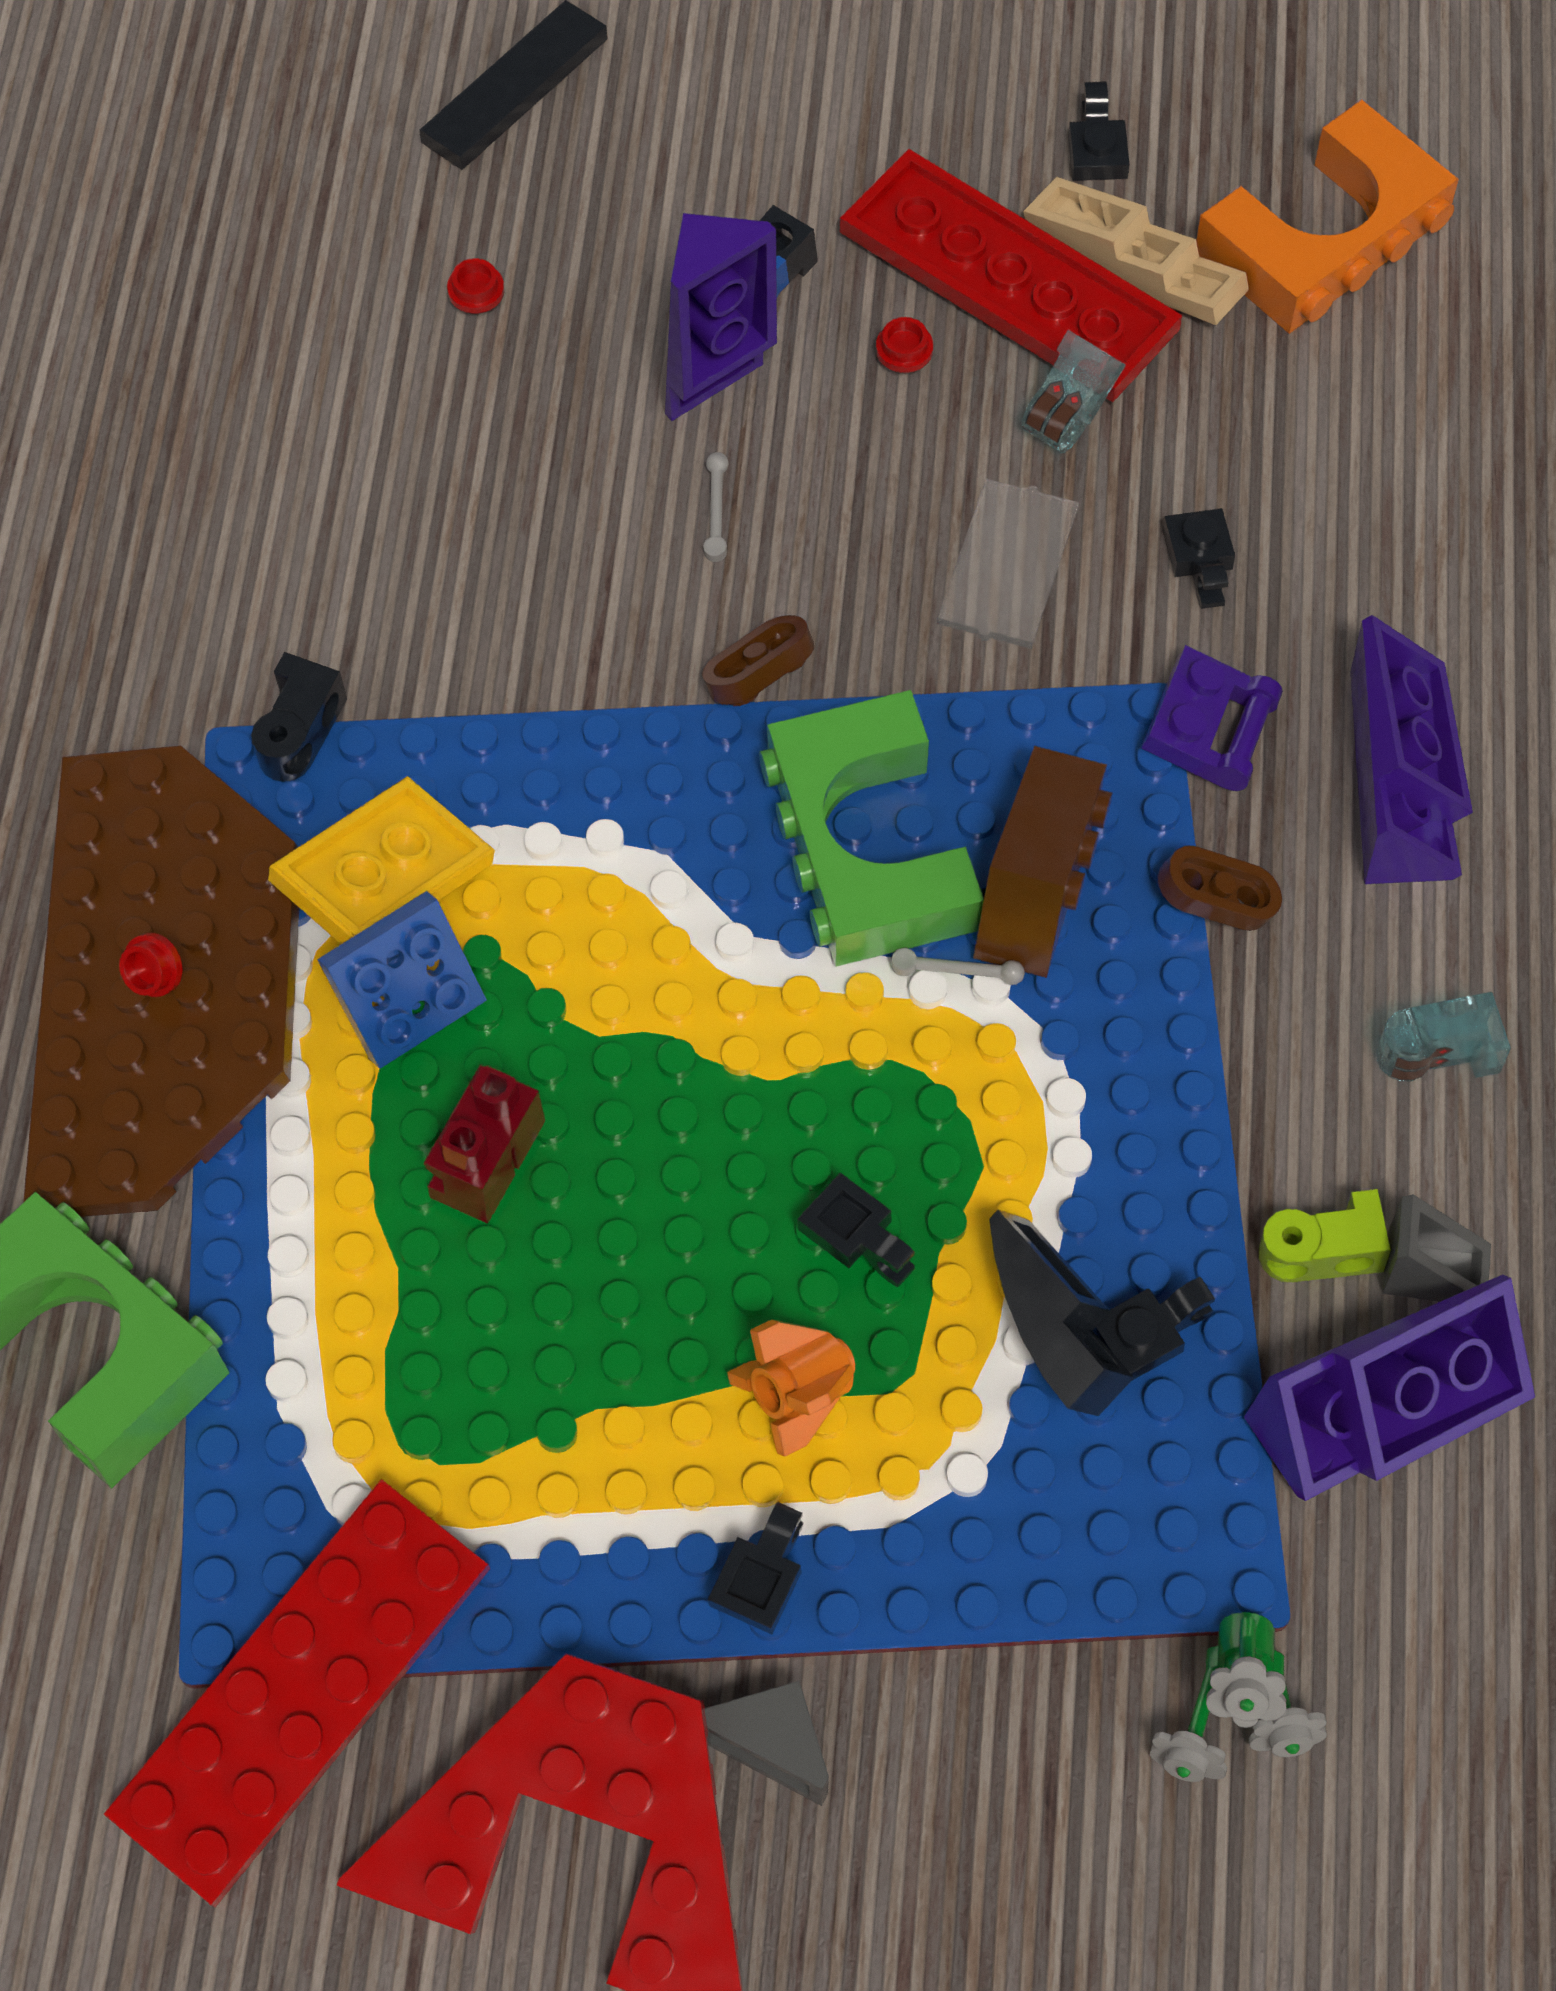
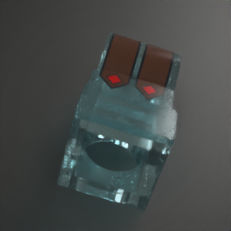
M1067 330L1056 350L1060 353L1042 387L1028 404L1022 419V429L1059 453H1065L1070 450L1083 433L1087 424H1091L1126 366L1070 330Z
M1487 992L1406 1008L1394 1013L1387 1020L1376 1056L1381 1070L1390 1078L1398 1081H1414L1422 1078L1429 1069H1438L1464 1063H1471L1475 1078L1499 1074L1511 1047L1493 993Z

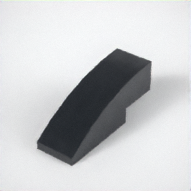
M998 1209L989 1219L994 1256L1005 1299L1020 1336L1041 1374L1067 1409L1099 1416L1134 1379L1133 1375L1093 1331L1110 1310L1028 1219Z

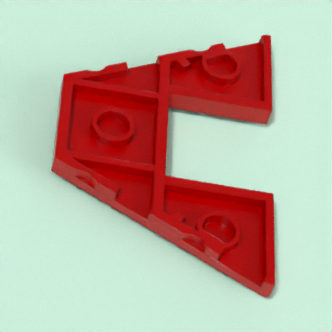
M565 1654L338 1879L336 1885L462 1932L473 1934L477 1930L521 1797L525 1795L653 1841L606 1984L625 1991H743L737 1950H739L737 1934L733 1925L730 1904L731 1892L725 1849L721 1840L715 1795L717 1793L713 1764L710 1762L707 1741L708 1729L704 1701L571 1654Z

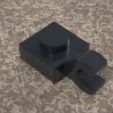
M1106 81L1084 82L1085 101H1082L1081 104L1083 121L1070 122L1068 132L1072 181L1128 179L1130 163L1125 120H1108V88Z
M1223 509L1164 516L1162 531L1174 576H1193L1197 599L1201 609L1225 606L1222 588L1228 587L1226 570H1233L1235 552Z
M842 1173L838 1174L797 1219L800 1232L848 1268L863 1255L885 1280L896 1287H899L915 1270V1265L909 1261L915 1255L914 1250L904 1241L885 1230L892 1222L891 1210Z
M1201 1277L1177 1289L1161 1304L1158 1303L1148 1288L1110 1309V1312L1093 1331L1133 1375V1380L1184 1352L1185 1342L1178 1332L1210 1316L1213 1313L1210 1304L1215 1302V1298Z
M777 1502L757 1545L737 1537L708 1598L709 1606L772 1635L802 1573L801 1565L786 1559V1557L795 1545L804 1525L800 1521L803 1513Z

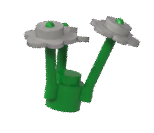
M1241 1612L1231 1614L1220 1622L1218 1646L1208 1648L1206 1651V1671L1188 1730L1177 1731L1173 1735L1157 1732L1152 1740L1151 1758L1163 1765L1170 1775L1188 1782H1199L1204 1777L1222 1779L1226 1776L1225 1752L1218 1747L1207 1745L1206 1741L1202 1738L1210 1712L1218 1717H1233L1235 1724L1240 1727L1247 1728L1253 1726L1254 1733L1249 1736L1250 1747L1256 1751L1271 1750L1275 1756L1294 1757L1304 1754L1314 1744L1320 1743L1327 1737L1325 1728L1327 1721L1323 1713L1314 1712L1307 1714V1711L1302 1708L1291 1707L1284 1677V1655L1274 1650L1275 1628L1271 1621L1256 1613Z

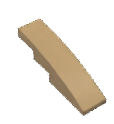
M1056 177L1023 211L1025 220L1166 306L1213 325H1217L1249 290L1246 272L1199 257L1196 239L1150 224L1147 207Z

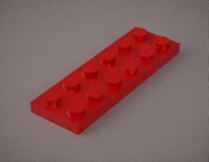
M908 149L840 217L841 234L1111 402H1114L1177 334L1181 327L1182 315L911 149Z
M381 1479L109 1806L104 1815L205 1901L216 1908L490 1570L489 1565Z

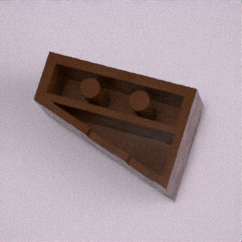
M1034 746L990 865L974 959L996 965H1003L1009 960H1015L1020 962L1026 973L1047 978L1067 909L1076 911L1086 875V873L1079 872L1080 867L1090 869L1094 858L1099 832L1092 831V827L1103 829L1108 816L1113 792L1102 790L1107 764Z

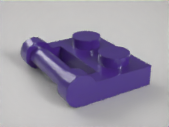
M1185 645L1176 659L1141 749L1222 788L1231 791L1244 790L1248 786L1253 772V765L1250 760L1268 713L1277 709L1283 692L1282 686L1273 678L1262 675L1251 677ZM1230 699L1245 706L1228 752L1221 754L1210 748Z

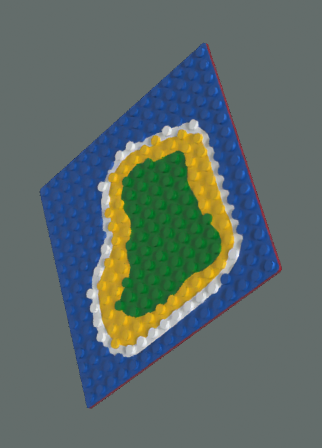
M1167 683L914 694L913 697L929 740L927 773L856 791L840 801L826 821L830 834L843 849L860 859L874 863H900L966 847L984 898L990 865L1034 746L1107 764L1102 790L1113 792L1104 828L1092 827V831L1099 832V838L1090 869L1080 867L1079 872L1086 873L1077 909L1076 911L1067 909L1047 978L1025 972L1023 980L1017 985L1006 984L1001 978L925 970H916L909 976H900L892 969V956L894 952L835 967L829 945L819 947L816 942L810 920V910L816 908L811 891L802 893L799 889L792 859L793 856L799 855L794 838L785 840L782 836L776 814V803L782 802L777 785L767 787L759 760V751L768 749L767 724L883 696L750 702L742 706L702 704L335 722L307 772L295 780L286 782L271 779L260 768L252 743L251 733L253 726L217 727L211 729L206 734L205 766L291 838L297 847H300L408 776L495 850L492 865L438 901L487 1001L381 1069L367 1056L317 960L341 944L299 908L291 1081L272 1100L268 1096L263 1098L240 1121L243 1128L206 1164L200 1160L193 1167L189 1320L194 1315L200 1317L221 1338L223 1345L217 1351L226 1365L229 1374L186 1416L179 1677L185 1686L198 1689L208 1688L381 1479L484 1560L490 1567L487 1574L402 1678L550 1670L565 1654H571L605 1667L1212 1636L1218 1635L1220 1622L1225 1617L1241 1612L1256 1613L1266 1617L1272 1622L1275 1632L1286 1628L1290 1620V1606L1272 1460L1244 1418L1263 1387L1205 918L1183 912L1172 906L1163 896L1158 884V873L1162 864L1179 848L1196 846L1187 770L1141 749ZM978 931L909 948L915 952L917 957L993 964L973 958ZM439 959L435 962L434 966L430 967L427 965V970L434 971L439 965ZM372 1001V1006H378L375 1002ZM419 1001L421 1006L417 1010L412 1009L413 1014H418L423 1010L424 1001ZM480 1065L492 1067L514 1077L516 1081L538 1090L545 1117V1123L519 1169L514 1168L515 1176L488 1224L430 1198L428 1185L434 1174L424 1165V1161ZM839 1173H842L891 1210L892 1222L885 1230L904 1241L914 1250L915 1255L909 1261L915 1265V1270L899 1287L885 1280L863 1255L848 1268L798 1230L797 1219ZM998 1209L1028 1219L1109 1310L1148 1288L1158 1303L1161 1304L1177 1289L1201 1277L1215 1298V1302L1210 1304L1213 1313L1204 1320L1178 1332L1185 1342L1184 1352L1131 1381L1099 1416L1067 1409L1041 1374L1020 1336L1005 1299L995 1261L989 1219ZM770 1320L827 1331L848 1345L855 1360V1372L853 1373V1386L851 1390L839 1398L807 1446L785 1457L777 1454L770 1424L777 1419L771 1418L762 1410L754 1396L753 1390L748 1392L730 1385L727 1373L749 1361L756 1360L750 1330ZM777 1502H780L803 1513L800 1521L804 1525L795 1545L786 1557V1559L801 1565L802 1573L771 1635L710 1607L708 1598L737 1537L757 1545L773 1508Z

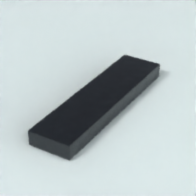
M565 0L419 129L421 143L463 170L608 39L607 26Z

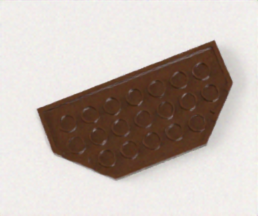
M181 745L62 757L23 1202L34 1192H37L54 1208L61 1202H64L80 1217L158 1211L177 1192L173 1186L200 1160L206 1164L243 1128L240 1121L263 1098L268 1096L272 1100L291 1081L299 907L269 882L268 876L270 865L298 847L291 838ZM144 933H157L167 938L177 949L182 961L183 972L179 985L175 990L161 997L144 996L134 993L124 983L120 974L119 961L126 946L133 938Z

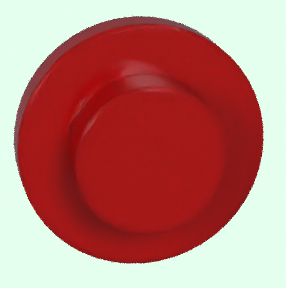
M472 258L460 262L448 279L447 291L451 303L457 309L466 313L478 314L487 312L495 308L504 296V281L501 274L490 262L483 259Z
M911 317L895 318L888 322L879 333L876 340V354L879 361L892 371L900 373L914 372L926 366L933 355V339L925 325L919 320Z
M144 933L133 938L126 946L119 961V970L124 983L130 990L139 995L151 997L164 996L175 990L182 978V961L177 949L167 938L157 933Z

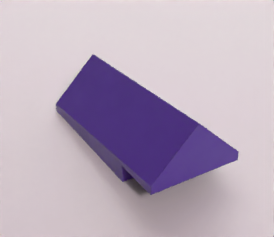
M683 213L670 288L665 415L671 421L762 366L763 352L777 344L776 229L767 221Z
M1371 615L1362 620L1350 671L1364 883L1384 884L1454 880L1462 875L1453 823L1473 813L1445 662Z
M1502 1274L1268 1378L1244 1418L1298 1498L1307 1501L1358 1473L1378 1481L1535 1398L1511 1277Z

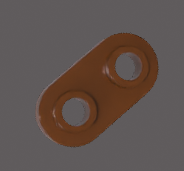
M795 615L773 618L761 624L713 657L705 665L702 672V677L711 699L716 703L731 704L732 706L748 704L758 696L759 692L779 678L802 667L814 650V641L806 621Z
M1197 846L1179 848L1159 869L1158 884L1160 890L1172 906L1183 912L1241 930L1252 931L1261 928L1276 915L1282 904L1280 887L1268 871L1255 864Z

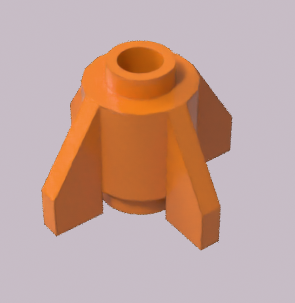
M770 1320L750 1330L756 1360L749 1361L727 1373L730 1385L748 1392L753 1390L754 1396L762 1410L771 1418L777 1419L770 1424L777 1454L785 1457L807 1446L839 1398L851 1390L853 1386V1373L855 1372V1360L848 1345L827 1331Z

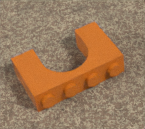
M1360 100L1322 128L1314 165L1361 205L1368 217V220L1351 231L1336 235L1306 233L1286 224L1242 186L1200 215L1196 239L1199 257L1246 272L1249 290L1244 295L1289 334L1308 320L1315 322L1328 311L1333 301L1348 290L1351 292L1359 290L1366 284L1375 270L1388 261L1396 262L1401 259L1411 248L1413 242L1428 231L1431 233L1439 231L1449 221L1454 212V205L1452 203L1459 179L1363 100Z

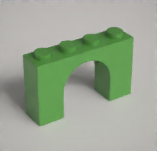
M911 690L767 724L768 749L759 751L761 770L767 787L776 785L782 799V802L776 803L779 827L785 840L795 839L799 855H795L792 858L796 880L802 893L812 892L816 905L815 909L810 910L813 933L819 947L829 945L835 967L893 953L901 948L909 949L978 931L984 898L966 847L900 863H874L860 859L843 849L832 837L826 825L832 810L850 794L864 788L927 773L929 740Z
M34 1192L0 1224V1350L33 1319L58 1305L82 1301L94 1302L108 1306L120 1314V1334L110 1359L85 1386L48 1420L65 1447L112 1489L229 1374L226 1365L217 1351L223 1345V1342L217 1333L200 1317L194 1315L187 1322L174 1311L178 1303L154 1278L149 1277L142 1283L129 1272L134 1268L133 1264L111 1241L105 1239L98 1246L86 1235L90 1231L88 1225L69 1205L61 1202L54 1208L37 1192Z

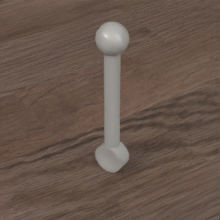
M721 452L711 453L706 460V468L711 473L710 537L705 540L703 548L704 556L711 562L722 561L727 555V544L722 538L723 473L727 470L729 462L727 457Z
M908 948L898 949L892 956V969L900 976H909L916 970L997 977L1001 978L1006 984L1017 985L1023 980L1025 975L1024 967L1015 960H1009L1003 965L923 958L917 957L915 952Z

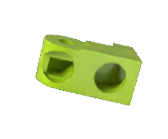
M1378 1189L1351 1192L1346 1210L1317 1213L1315 1215H1309L1298 1209H1285L1276 1212L1268 1219L1263 1229L1259 1246V1261L1263 1270L1270 1277L1281 1282H1301L1384 1272L1391 1249Z

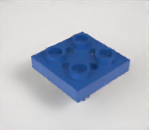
M427 891L317 959L367 1056L379 1069L487 1001L438 900ZM439 959V965L434 971L427 970V965L432 967ZM372 1001L375 1002L378 1006H372ZM419 1001H424L423 1010L418 1014H413L412 1009L417 1010L421 1006Z

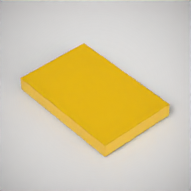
M407 776L270 865L268 881L334 939L343 944L426 891L438 901L492 865L495 850Z

